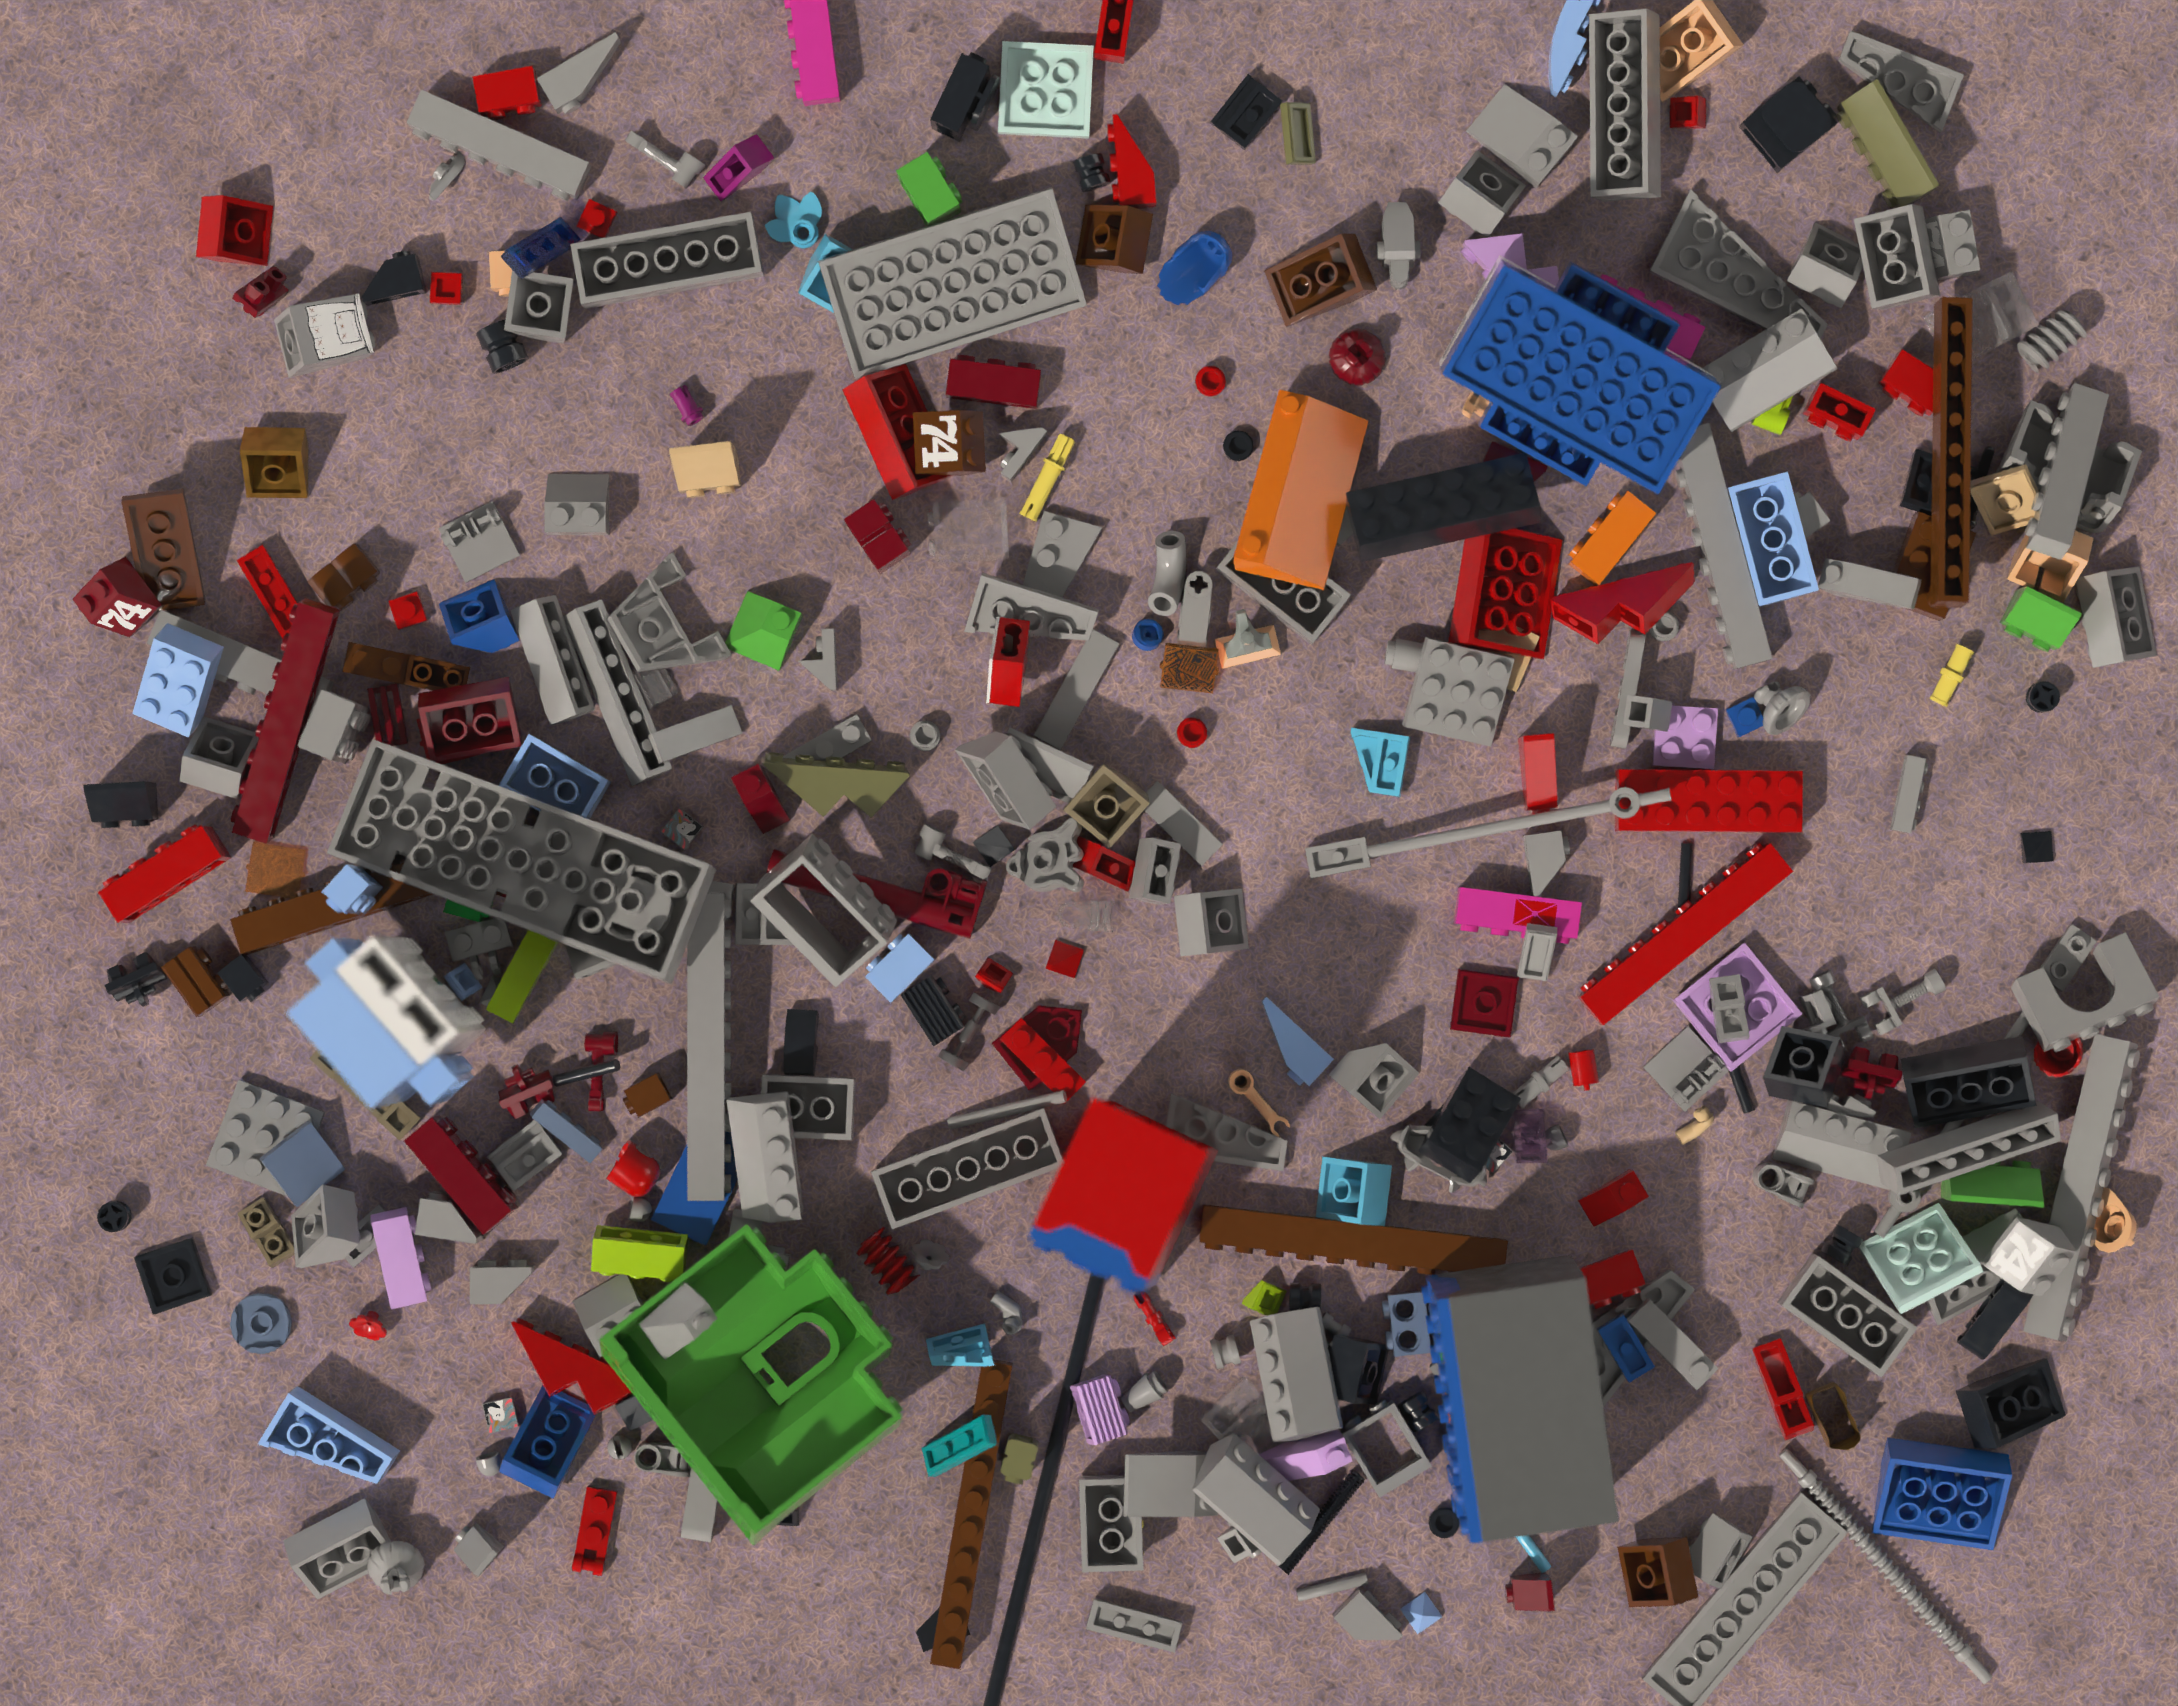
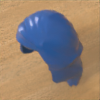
M1210 230L1192 235L1177 248L1172 257L1163 265L1159 273L1160 282L1157 285L1161 289L1160 295L1166 301L1176 305L1180 303L1188 305L1190 302L1206 294L1218 279L1226 275L1228 267L1232 262L1233 254L1227 241L1220 234Z

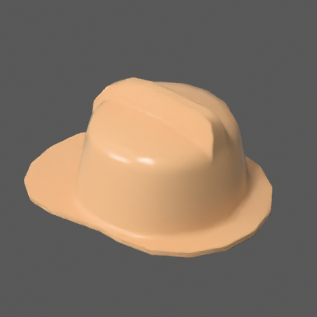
M2104 1187L2101 1197L2104 1200V1207L2101 1216L2096 1218L2094 1229L2097 1230V1236L2094 1245L2100 1251L2110 1253L2122 1247L2135 1244L2133 1239L2137 1231V1223L2134 1216L2127 1210L2119 1197L2110 1188Z

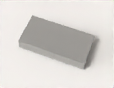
M1527 923L1517 968V977L1547 981L1557 938V927Z

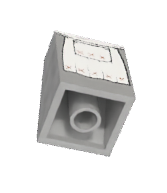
M359 294L288 306L274 319L289 378L366 359L374 353L375 339L373 333L368 331L366 324L367 308L365 303L361 302Z

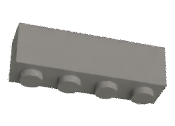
M556 595L537 598L511 609L514 623L549 724L554 725L570 721L594 711L595 707Z

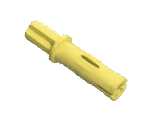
M1064 434L1058 435L1048 458L1043 459L1045 464L1019 514L1037 522L1038 516L1061 471H1065L1063 466L1075 444L1072 438Z

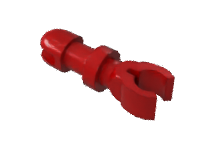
M1140 1291L1144 1302H1141L1137 1294L1133 1296L1138 1308L1142 1309L1147 1317L1145 1319L1146 1323L1152 1325L1158 1340L1164 1347L1176 1338L1167 1324L1161 1319V1316H1163L1161 1311L1157 1312L1151 1303L1152 1300L1148 1293Z

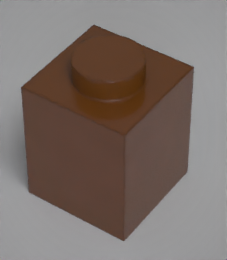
M659 1073L624 1090L626 1097L623 1098L630 1114L636 1113L638 1118L673 1100Z

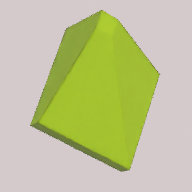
M1261 1280L1243 1299L1241 1304L1267 1316L1277 1314L1287 1291Z

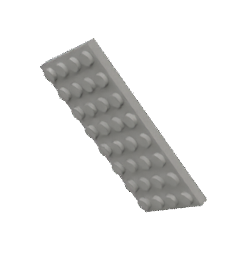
M1052 188L818 261L855 379L1087 306Z

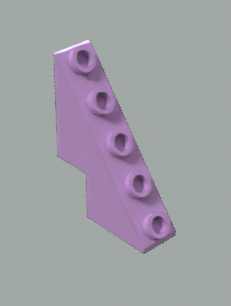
M1522 233L1465 240L1463 249L1460 251L1468 262L1472 265L1477 262L1484 269L1482 276L1485 279L1499 255L1527 270ZM1557 266L1527 270L1554 286L1559 281Z

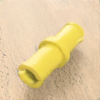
M1959 644L1955 645V649L1946 667H1942L1939 672L1942 675L1932 695L1929 697L1930 700L1945 707L1948 706V702L1957 684L1962 683L1964 679L1962 674L1971 656L1974 654L1972 650Z

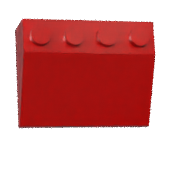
M1515 528L1465 539L1448 642L1477 649L1544 659L1552 611L1551 598L1554 597L1563 540ZM1516 626L1524 629V631L1519 632ZM1504 629L1513 636H1527L1530 633H1534L1540 636L1535 650L1531 651L1478 639L1479 630L1498 631Z

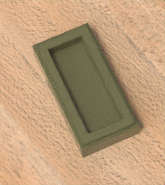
M1285 102L1280 104L1286 165L1315 164L1310 103Z

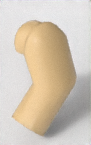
M1702 1106L1696 1109L1693 1113L1696 1120L1675 1132L1682 1145L1700 1136L1713 1124L1714 1116L1713 1113H1710L1708 1107Z

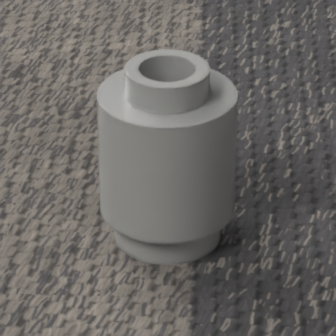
M1396 639V641L1388 640L1384 664L1391 665V669L1416 672L1424 643Z

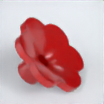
M368 1311L366 1316L358 1315L357 1318H352L349 1322V1326L354 1329L353 1332L361 1337L378 1341L379 1338H384L387 1334V1330L382 1327L383 1324L378 1320L379 1314L375 1311Z

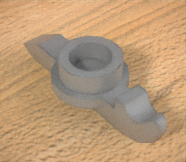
M457 151L456 157H450V164L447 165L442 162L434 171L433 177L436 180L430 188L429 198L431 200H436L462 171L465 162L461 152Z

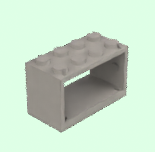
M813 834L760 879L750 900L835 987L888 943L897 921L890 907L886 904H881L874 897L872 889L866 883H860L855 878L849 865L842 860L839 861L831 853L829 845L822 839H817ZM801 864L871 933L850 953L780 883Z

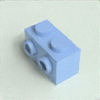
M346 864L322 892L328 897L326 903L336 912L340 913L342 911L346 915L348 913L359 915L361 912L365 914L376 903L374 897L383 887L362 867Z
M899 934L887 946L891 951L883 959L878 955L866 967L869 973L865 978L890 1003L935 960L910 934H907L905 937Z

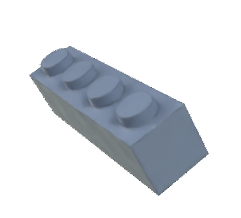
M541 1099L530 1112L531 1118L591 1164L602 1150L601 1141L594 1135H591V1137L585 1133L586 1129L579 1123L573 1124L570 1121L572 1118L565 1112L559 1113L556 1110L557 1106L551 1101L545 1102Z

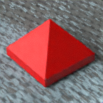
M988 957L975 977L987 989L1001 993L1013 973Z

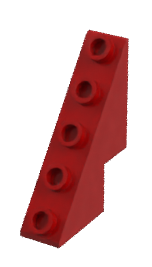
M1681 563L1673 567L1649 571L1645 574L1629 578H1621L1614 582L1559 594L1551 598L1552 617L1596 644H1599L1620 621L1646 634L1695 582L1694 563Z
M517 1318L516 1322H511L512 1328L549 1398L577 1383L593 1415H596L633 1395L603 1356L597 1360L588 1356L590 1351L580 1345L573 1343L572 1347H568L560 1343L561 1337L549 1331H545L544 1335L532 1330L534 1325L523 1319Z

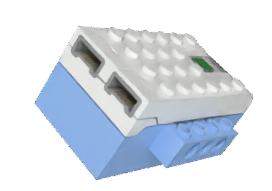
M373 936L365 944L360 939L332 938L305 962L306 966L321 983L287 1012V1015L370 1109L407 1101L416 1092L429 1105L448 1101L474 1078L470 1072L473 1069L472 1065L465 1057L458 1055L469 1047L486 1029L481 1024L484 1021L481 1014L474 1007L463 1006L453 992L425 962V959L420 955L423 949L412 937L409 939L405 937Z

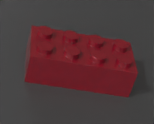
M440 1115L433 1116L406 1138L404 1142L483 1235L491 1232L518 1209V1206L515 1204L518 1199L507 1186L501 1188L495 1181L498 1175L488 1163L483 1165L475 1157L478 1154L476 1148L467 1139L461 1141L455 1133L458 1131L457 1126L448 1116L445 1118Z

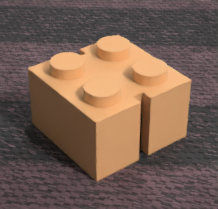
M2075 531L2071 547L2062 560L2027 549L2029 536L2025 535L2013 555L2007 580L2033 589L2039 567H2042L2044 571L2038 592L2064 603L2088 563L2094 538Z

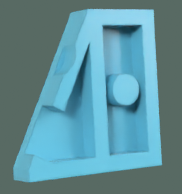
M985 1323L926 1339L932 1366L994 1365Z

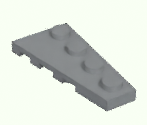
M1853 31L1848 33L1838 59L1841 64L1868 83L1878 79L1888 97L1939 133L1943 131L1964 74Z
M1171 1093L1166 1126L1219 1150L1214 1162L1284 1171L1288 1140Z

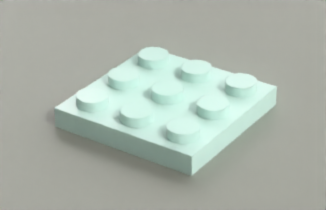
M1002 41L998 134L1089 138L1094 46Z
M1939 1203L1892 1226L1884 1238L1877 1234L1863 1241L1859 1246L1861 1254L1900 1314L1983 1272L1981 1264Z

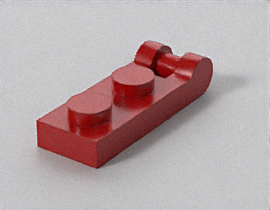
M587 1486L572 1571L581 1573L582 1570L592 1571L593 1575H603L618 1491ZM586 1549L597 1551L595 1560L584 1558Z

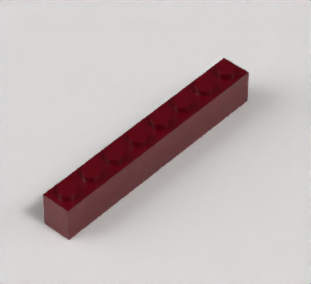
M308 598L298 602V605L294 604L289 616V621L293 622L290 633L284 635L281 643V650L284 651L282 661L277 662L272 675V679L276 680L273 691L270 690L264 702V708L267 709L264 720H260L256 729L255 736L259 737L257 747L252 748L248 757L247 765L251 766L248 777L245 776L240 784L239 794H242L240 805L235 806L231 815V822L234 823L232 833L265 844L274 839L299 755L300 747H298V743L311 714L341 609Z

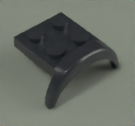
M1987 446L1977 466H1971L1970 481L1987 476L1994 456V447ZM1915 449L1900 506L1930 516L1932 515V453ZM1971 493L1970 530L1974 529L1977 524L1976 516L1978 511Z

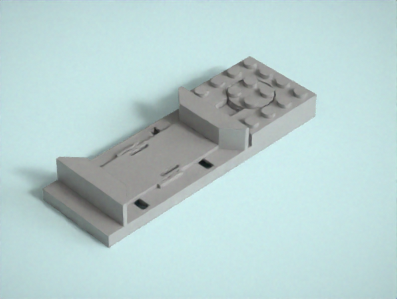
M372 739L327 851L329 855L355 864L364 870L374 871L671 985L716 873V869L705 862ZM430 768L440 772L434 790L424 787ZM530 806L541 809L534 827L524 824ZM398 854L407 857L400 874L390 870L395 856ZM497 891L507 895L501 912L490 908Z

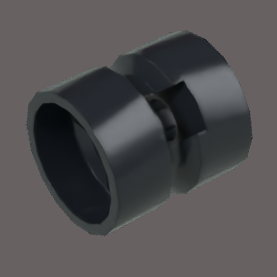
M505 319L488 325L476 333L482 349L489 351L486 359L493 374L509 370L529 359L523 343L516 341L518 334L504 330Z

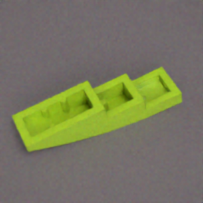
M528 930L485 1010L513 1024L527 997L530 996L543 969H545L558 941L555 942L541 934Z

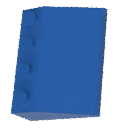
M1887 1437L1881 1461L1872 1533L1994 1550L2012 1479L2009 1454Z

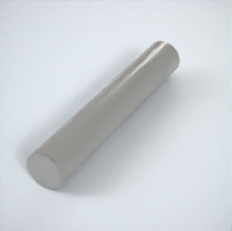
M1366 1572L1297 1589L1296 1592L1300 1602L1369 1583Z

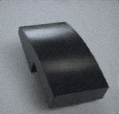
M787 1009L783 1073L785 1075L815 1076L818 1052L816 1038L819 1022L817 1010Z

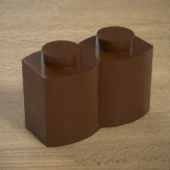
M354 543L307 582L326 605L341 609L342 611L355 601L352 596L357 591L362 589L366 592L378 582L376 576L381 572L361 547Z

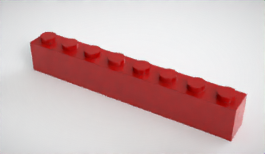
M1759 842L1745 853L1748 859L1741 865L1737 862L1731 864L1722 872L1725 877L1717 884L1713 881L1709 882L1698 891L1701 895L1699 899L1694 903L1687 900L1674 911L1678 916L1669 923L1665 919L1651 929L1654 935L1646 942L1642 938L1636 941L1627 949L1630 954L1625 959L1620 961L1617 957L1604 968L1606 972L1604 976L1599 980L1592 977L1580 987L1583 993L1578 998L1600 1025L1604 1026L1794 872L1771 843H1766L1762 846Z

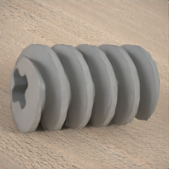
M2065 310V312L2057 311L2055 319L2049 318L2045 321L2046 327L2040 325L2036 328V334L2030 333L2027 336V342L2020 341L2017 344L2019 354L2036 373H2039L2038 365L2046 369L2050 367L2046 358L2050 357L2054 361L2059 360L2056 352L2057 349L2065 354L2069 352L2065 344L2067 341L2076 346L2078 344L2075 337L2076 334L2083 338L2087 337V333L2080 321L2068 310Z

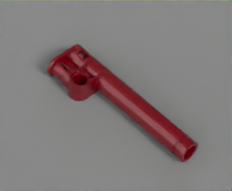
M774 849L766 873L788 854ZM803 864L781 881V883L837 899ZM937 868L928 873L920 893L853 872V875L860 883L864 882L872 889L874 897L881 904H886L890 907L895 917L968 939L972 936L988 882L984 879L981 883L964 879L961 874ZM938 873L944 874L948 879V885L942 891H936L931 886L932 877ZM962 888L975 891L976 893L972 894L962 891ZM951 913L964 917L961 925L949 922Z

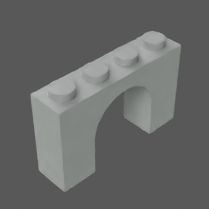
M2126 932L2099 943L2093 951V955L2110 989L2108 1004L2099 1010L2083 1012L2066 1005L2058 996L2044 967L2021 976L2014 981L2011 989L2044 1052L2050 1049H2054L2055 1052L2061 1051L2072 1044L2071 1041L2081 1037L2082 1040L2089 1039L2098 1034V1029L2108 1025L2109 1028L2117 1027L2126 1022L2125 1017L2135 1013L2137 1017H2140L2154 1009L2153 1005L2158 1000L2159 995Z

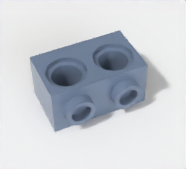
M1421 1290L1387 1293V1301H1382L1383 1319H1389L1390 1331L1385 1332L1387 1350H1393L1395 1357L1430 1353V1336L1427 1332L1425 1320L1427 1308L1426 1304L1423 1303ZM1401 1300H1408L1412 1303V1311L1407 1316H1399L1396 1313V1305ZM1407 1330L1414 1332L1416 1336L1414 1344L1409 1347L1402 1346L1399 1343L1400 1334Z

